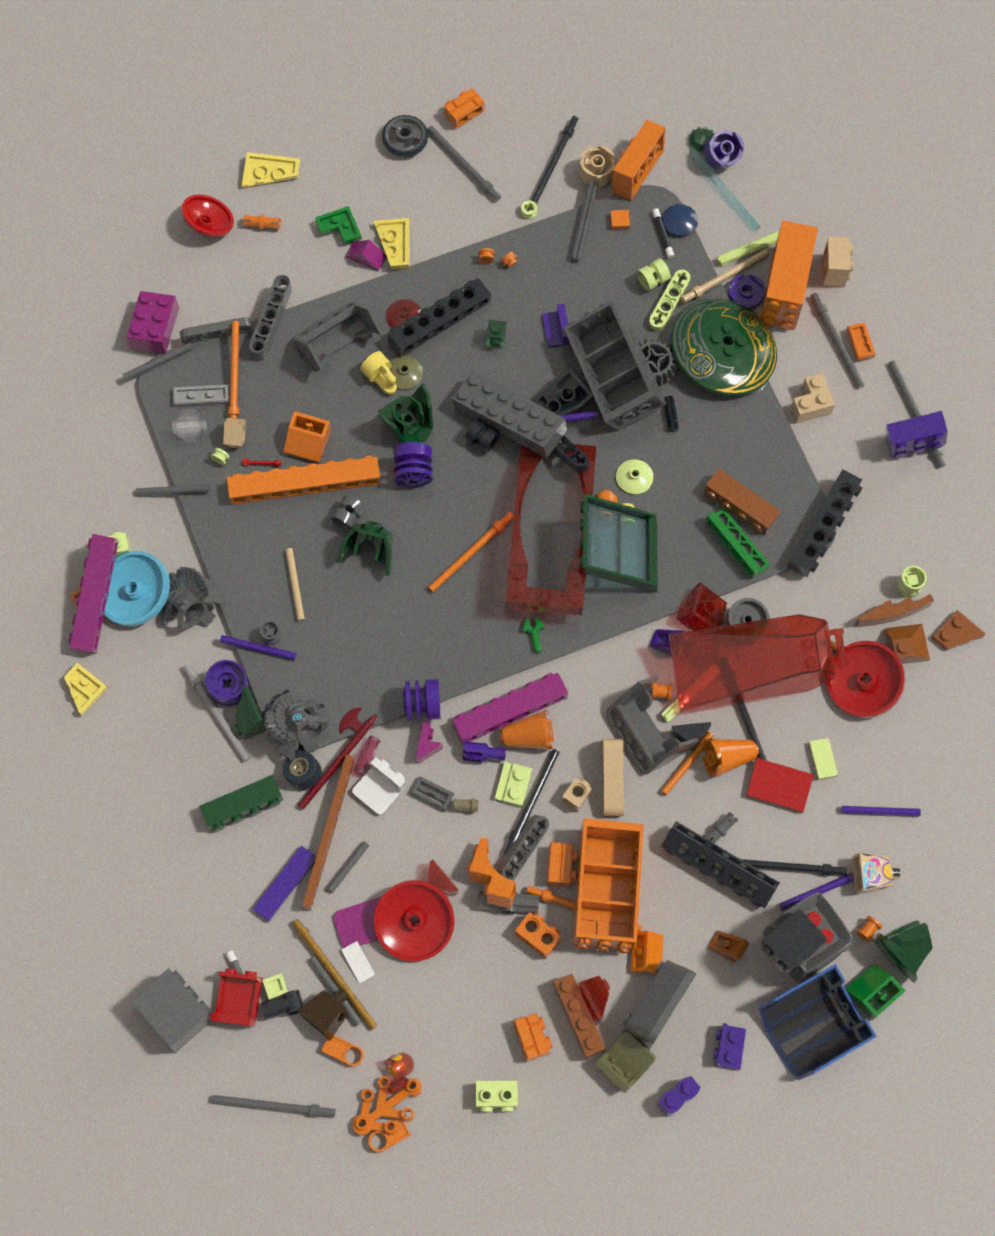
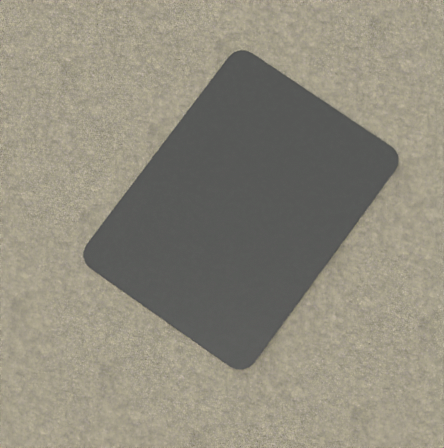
M645 185L639 188L632 201L617 194L594 201L579 262L572 261L571 254L583 206L411 265L408 269H400L285 309L266 358L261 361H256L251 356L249 344L259 319L251 321L252 330L239 334L237 398L239 416H237V419L246 420L245 442L239 448H231L223 444L224 422L227 418H230L228 416L230 404L174 407L173 387L227 384L230 387L231 336L190 343L191 350L140 374L138 381L140 397L174 486L210 484V492L177 494L211 582L216 583L223 594L222 598L225 602L220 604L232 637L297 653L296 659L290 660L236 646L261 714H263V711H266V708H271L270 702L275 701L274 697L277 694L282 695L285 690L290 691L292 702H295V699H302L303 701L319 700L323 702L325 708H320L317 716L329 718L328 727L316 739L319 748L357 733L353 728H347L342 734L339 732L341 720L354 708H362L357 718L363 724L374 714L377 715L370 729L406 716L403 707L405 681L410 680V689H415V680H418L421 689L424 688L426 679H438L440 702L791 570V568L787 567L788 563L824 502L825 496L769 380L753 393L734 397L722 396L706 391L693 383L677 365L678 368L674 372V377L670 378L668 383L663 381L662 386L658 384L663 397H674L679 429L673 432L668 429L665 406L617 431L605 423L593 396L581 408L565 414L598 411V418L566 422L567 431L564 436L589 458V469L583 473L574 471L553 451L548 458H545L501 434L489 453L484 452L478 448V444L473 445L465 439L469 427L475 420L456 411L452 402V397L472 371L532 401L570 367L591 391L571 343L556 347L547 346L542 314L557 311L558 304H565L567 321L571 323L572 320L584 316L586 312L597 309L602 303L612 300L625 311L638 342L643 344L645 339L648 342H651L652 338H654L655 342L661 339V344L667 342V348L671 347L673 325L685 308L705 299L718 298L729 300L722 284L719 283L703 292L702 296L693 298L686 303H683L680 299L663 330L653 331L649 327L650 316L678 270H686L690 274V282L683 295L690 292L695 286H701L718 276L696 230L680 238H675L666 230L674 253L673 258H667L652 210L659 209L662 218L665 210L670 206L682 204L674 193L664 187ZM629 210L630 229L612 230L610 211ZM483 248L494 250V262L490 264L480 263L478 261V251ZM510 252L518 255L516 258L517 263L512 267L503 266L501 259ZM660 258L669 268L671 279L662 284L658 283L657 287L646 291L638 280L637 270L646 265L650 267V263ZM685 277L679 278L677 285L680 286L682 280H685ZM477 278L482 281L491 293L490 303L404 355L418 360L423 368V378L415 388L410 390H399L396 388L394 394H386L376 382H370L360 370L361 363L373 352L381 351L390 362L399 357L388 342V332L391 328L400 326L409 317H415L422 309L429 308L437 300L449 296L453 290H459L464 287L468 281ZM676 290L669 291V295L672 297L679 295ZM350 302H357L370 307L383 334L373 333V336L367 340L356 338L328 356L329 359L326 361L327 364L323 367L324 370L322 371L312 367L296 345L293 337ZM667 304L660 306L663 311L671 309ZM659 315L658 320L655 321L654 324L657 325L658 323H660L662 317L661 315ZM420 324L421 327L427 326L426 324ZM268 332L261 333V335L268 334ZM406 333L404 335L411 336L412 334ZM723 340L726 345H731L728 340ZM256 348V349H255V351H260V350H262V348ZM161 353V354L155 356L154 358L150 359V361L153 360V359H155V358H157V357H159V356H161V355H163V354ZM668 363L660 367V372L666 369ZM406 368L401 369V371L406 372L408 370ZM424 383L431 396L433 430L425 444L432 447V463L430 465L433 468V481L425 486L406 487L394 482L393 467L395 464L393 462V448L402 442L394 435L386 423L380 419L378 410L381 409L383 412L385 405L400 396H412L417 388ZM294 411L330 421L331 433L320 463L284 453L288 427ZM215 448L222 449L230 456L228 460H225V465L216 463L210 457L212 453H215ZM573 451L565 452L566 455H571L574 453ZM365 456H373L378 459L381 485L231 505L227 477H231L233 474L245 475L253 471L282 470L291 466L304 467L312 463L319 465L325 464L328 461L341 462L348 458L356 460L362 459ZM245 458L249 459V461L280 460L281 466L250 464L245 467L242 464V460ZM636 459L649 465L653 472V483L646 492L639 495H631L620 489L616 482V472L625 461ZM718 469H721L781 511L778 519L766 534L755 531L748 522L741 521L735 513L727 511L770 563L769 568L751 579L705 522L708 514L712 511L717 513L723 508L719 502L711 500L704 492L706 484ZM633 472L632 475L636 477L638 473ZM609 490L617 496L619 504L630 503L634 505V508L657 515L658 592L643 590L584 573L583 567H580V556H583V549H580V537H583V531H580V519H584V513H580V501H584V494L595 496L600 491ZM345 495L357 499L365 507L360 518H356V524L375 521L393 532L392 569L390 576L386 575V545L382 560L374 561L377 550L374 542L371 540H365L362 543L360 553H357L356 556L352 554L353 545L349 555L343 557L339 563L336 562L344 537L350 531H346L333 523L331 516L337 508H340L339 503ZM591 508V566L614 571V516L606 520L601 519L594 514L593 508ZM510 511L514 518L504 526L505 529L495 534L432 593L428 586L488 532L494 522L502 519ZM721 515L719 517L720 520L727 526L726 518ZM635 521L633 526H620V573L647 580V524ZM822 522L825 526H831L829 522ZM729 530L738 540L739 534L736 531ZM814 537L816 541H822L820 537ZM834 539L832 542L828 541L825 547L829 549ZM742 545L747 553L750 554L751 549L749 546ZM288 548L293 549L305 617V620L302 622H298L285 552ZM805 552L808 557H813L811 552ZM753 559L759 567L763 566L760 560ZM535 616L544 625V630L539 631L542 648L540 653L534 652L531 634L528 632L523 633L527 618H529V625L533 629L536 626ZM266 621H273L279 626L281 638L274 645H267L262 640L260 627ZM310 723L309 726L315 730L319 723ZM299 744L297 751H305L304 746Z

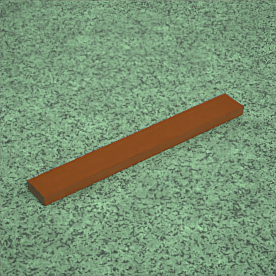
M346 755L302 904L304 910H312L354 765V758L350 755Z

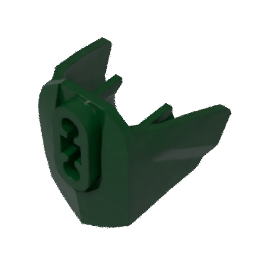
M424 383L417 388L412 396H400L385 405L383 412L381 409L378 410L380 419L386 423L402 443H425L432 433L431 396Z
M375 521L353 524L350 532L344 537L336 562L339 563L343 557L349 555L353 545L352 554L356 556L357 553H360L362 543L365 540H371L374 542L377 550L374 561L382 560L386 545V575L390 576L392 569L393 532Z
M918 920L904 925L886 936L878 933L876 934L877 938L873 940L896 969L899 968L913 983L918 979L916 974L918 969L933 948L927 924H920Z

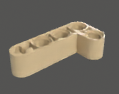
M601 739L603 816H624L623 739Z

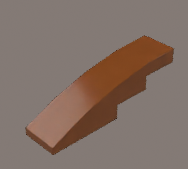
M928 594L914 603L911 597H908L896 605H893L891 600H888L858 617L855 625L856 627L873 626L897 621L930 607L934 599L931 594Z

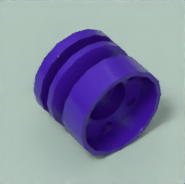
M406 442L393 448V462L395 464L393 470L394 482L396 484L406 487H420L433 481V468L430 465L432 463L431 446L420 442Z
M233 660L218 661L210 666L206 673L205 683L211 698L221 706L230 707L238 705L244 687L248 686L249 688L244 669ZM225 683H227V684H230V683H231L232 687H231V688H229V687H226V688H225L224 684H225Z
M426 679L424 688L421 689L418 680H415V689H410V680L405 681L403 707L407 721H412V712H417V721H420L422 712H426L428 720L441 719L438 679Z

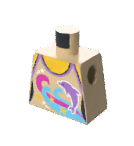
M863 852L852 856L856 894L886 889L892 885V879L900 878L901 872L899 867H891L888 857Z

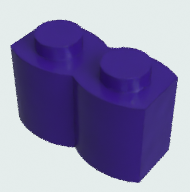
M692 1076L686 1077L678 1083L675 1089L663 1095L658 1102V1106L666 1116H671L678 1112L684 1103L691 1101L698 1094L701 1087Z

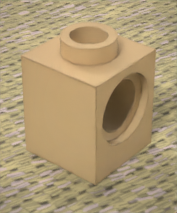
M226 419L224 422L223 444L231 448H239L244 444L246 432L245 419Z
M575 778L562 796V802L578 812L591 794L592 788L590 784L584 779L579 780ZM578 789L582 791L583 795L576 797L572 792Z

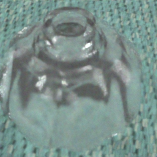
M184 409L176 415V421H172L173 435L178 436L179 441L184 444H196L202 439L204 431H207V422L202 420L201 415L197 411Z

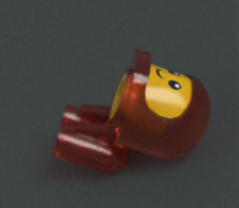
M405 1052L398 1053L394 1058H387L384 1061L394 1078L388 1087L391 1095L400 1091L408 1084L409 1079L405 1077L414 1069L412 1057Z

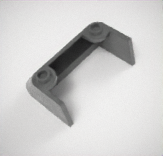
M350 302L301 331L293 339L311 366L322 371L324 370L323 367L327 364L326 361L329 359L328 356L356 338L367 340L373 336V333L381 335L383 331L370 307L357 302Z
M658 676L638 681L606 711V717L617 736L623 739L624 747L639 771L644 774L651 773L680 757L698 742L697 738L682 743L675 738L665 741L646 710L652 704V697L647 689L659 679Z
M666 960L665 963L662 961L659 963L655 970L658 974L633 1014L628 1013L622 1022L625 1024L622 1034L625 1031L631 1033L649 1050L696 976V973L669 960Z

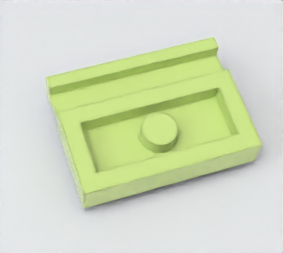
M505 761L495 800L522 807L532 768L510 764Z

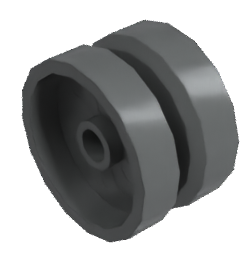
M743 598L736 601L723 619L725 635L732 642L745 646L758 641L770 624V615L767 608L754 598Z

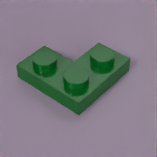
M349 206L315 217L321 235L339 230L345 245L362 239Z

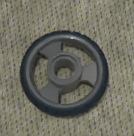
M399 115L385 124L382 140L390 153L400 157H411L425 148L428 141V131L425 124L417 117ZM406 123L414 124L419 128V130L414 131L413 127L410 124ZM391 129L396 130L397 142L391 144L388 138ZM414 140L420 141V143L413 148L403 149L411 147L414 144Z

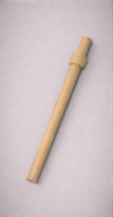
M765 249L703 285L695 286L690 292L681 296V301L686 303L693 298L702 296L703 292L769 256V250Z

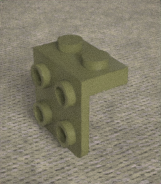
M625 1031L608 1052L598 1059L595 1065L602 1074L606 1075L614 1083L616 1088L625 1093L655 1062L656 1056L638 1038Z

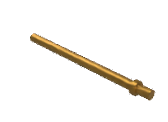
M299 919L295 920L292 925L297 930L299 938H303L338 987L349 995L347 998L369 1029L373 1030L377 1026L375 1021L308 933L309 929L305 928Z

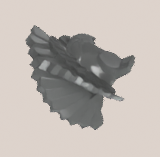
M180 566L176 574H169L170 590L162 609L161 620L164 625H167L169 620L177 619V630L179 631L186 630L200 621L208 626L213 622L216 615L207 609V605L223 604L225 602L222 598L223 594L216 583L204 578L196 569ZM185 613L189 614L191 618L187 622L184 621Z

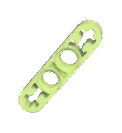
M678 270L674 274L650 316L649 327L653 331L664 329L681 296H683L688 287L690 274L686 270ZM685 277V280H682L680 286L677 285L679 278ZM676 290L679 295L672 297L669 295V291ZM667 304L671 309L663 311L660 306ZM659 315H661L662 317L660 323H658L657 325L654 324V322L658 320Z

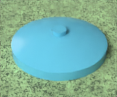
M131 551L118 556L115 559L104 615L113 622L128 627L144 624L154 618L165 605L170 590V579L164 564L155 556L143 551Z

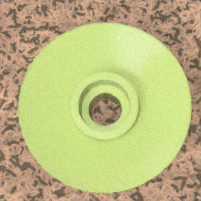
M628 460L617 469L616 482L624 492L631 495H639L651 487L653 472L649 465L641 460ZM636 472L638 476L634 477L632 473Z

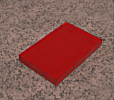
M756 758L746 796L803 813L814 774Z

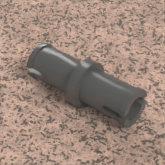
M728 812L718 824L715 823L713 825V829L704 838L715 844L721 837L727 835L726 832L738 822V819L733 817L734 814Z

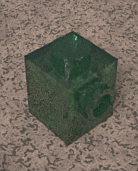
M488 321L486 346L504 348L507 322Z

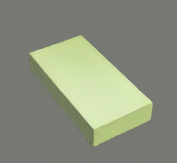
M829 738L810 741L809 747L817 779L837 777L838 773Z

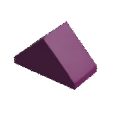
M362 240L353 242L346 258L379 271L386 259V254L372 241Z

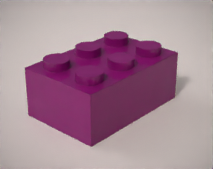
M140 291L126 336L130 349L162 354L167 352L179 311L176 296Z

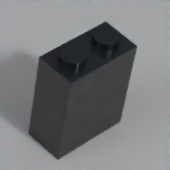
M799 908L762 940L761 949L768 957H773L777 968L782 973L786 972L789 975L821 948L828 939Z

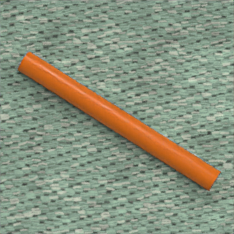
M708 732L661 789L664 795H668L701 754L703 741L714 738L713 734Z

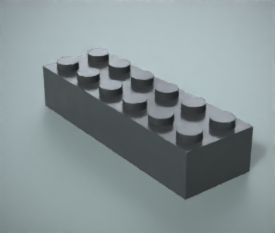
M474 371L470 373L452 397L456 411L473 420H481L487 424L488 428H493L501 435L545 458H548L567 431L565 418Z

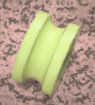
M530 200L523 202L521 215L526 219L534 218L537 214L536 203Z
M215 448V453H212L210 457L216 463L225 465V460H228L230 456L222 449Z

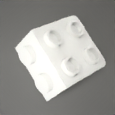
M375 757L370 763L371 769L352 789V793L376 814L382 815L404 791L406 781H404L405 777L400 772H393L390 769V765L384 759L379 760Z

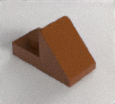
M717 930L708 948L735 963L737 960H741L750 943L746 939Z

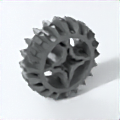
M654 338L651 339V342H648L646 339L643 344L639 342L643 353L647 354L646 360L656 382L660 386L663 385V381L668 383L670 378L674 377V372L678 368L671 347L667 348V342L661 344V339L658 342H655ZM668 363L666 369L660 372V367Z

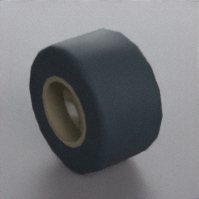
M306 751L295 752V760L291 761L287 758L283 766V773L287 781L295 788L301 790L309 789L316 785L322 773L319 762L312 754Z

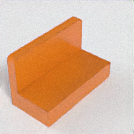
M651 931L637 932V943L631 952L630 972L658 974L655 970L662 961L663 935Z

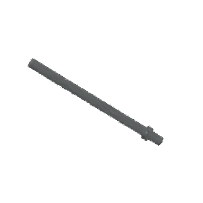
M895 360L890 361L888 365L913 416H922ZM930 448L932 459H935L939 468L944 467L946 464L942 458V451Z

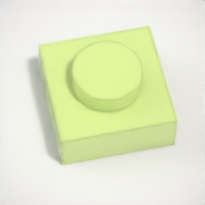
M282 973L262 980L269 1000L281 997L282 994L288 992Z

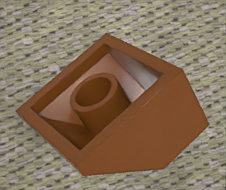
M923 624L884 629L888 647L898 656L902 664L930 660Z

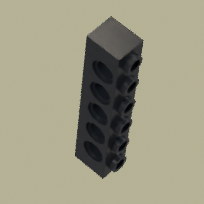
M479 278L470 280L459 290H453L446 298L437 300L433 306L422 309L415 317H409L400 326L391 328L388 332V342L401 358L490 303L491 293ZM420 324H426L427 326L421 327ZM410 333V334H412V335H411V336H406V335H404V334Z
M842 469L792 555L787 567L805 577H808L810 572H815L819 565L816 561L819 556L823 558L828 549L825 546L828 541H833L836 532H834L836 526L841 527L845 520L843 514L845 511H850L854 504L851 500L854 496L858 497L863 488L860 486L861 478ZM844 491L848 496H843L840 492ZM835 506L839 511H834L831 507ZM822 522H829L831 526H825ZM814 537H820L822 541L818 542ZM805 552H811L813 557H808Z
M677 821L661 845L667 853L678 856L685 864L693 865L702 874L713 877L719 884L728 886L737 895L748 898L758 907L766 908L780 882ZM681 843H686L689 848H684ZM698 853L704 854L706 859L701 858ZM715 863L721 864L723 869H719ZM733 874H738L741 879L734 878ZM750 884L756 885L758 889L751 888Z

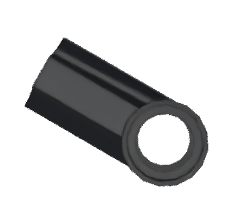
M293 990L282 994L281 997L261 1002L265 1019L269 1020L285 1014L294 1015L299 1013L298 1010L303 1006L300 991Z

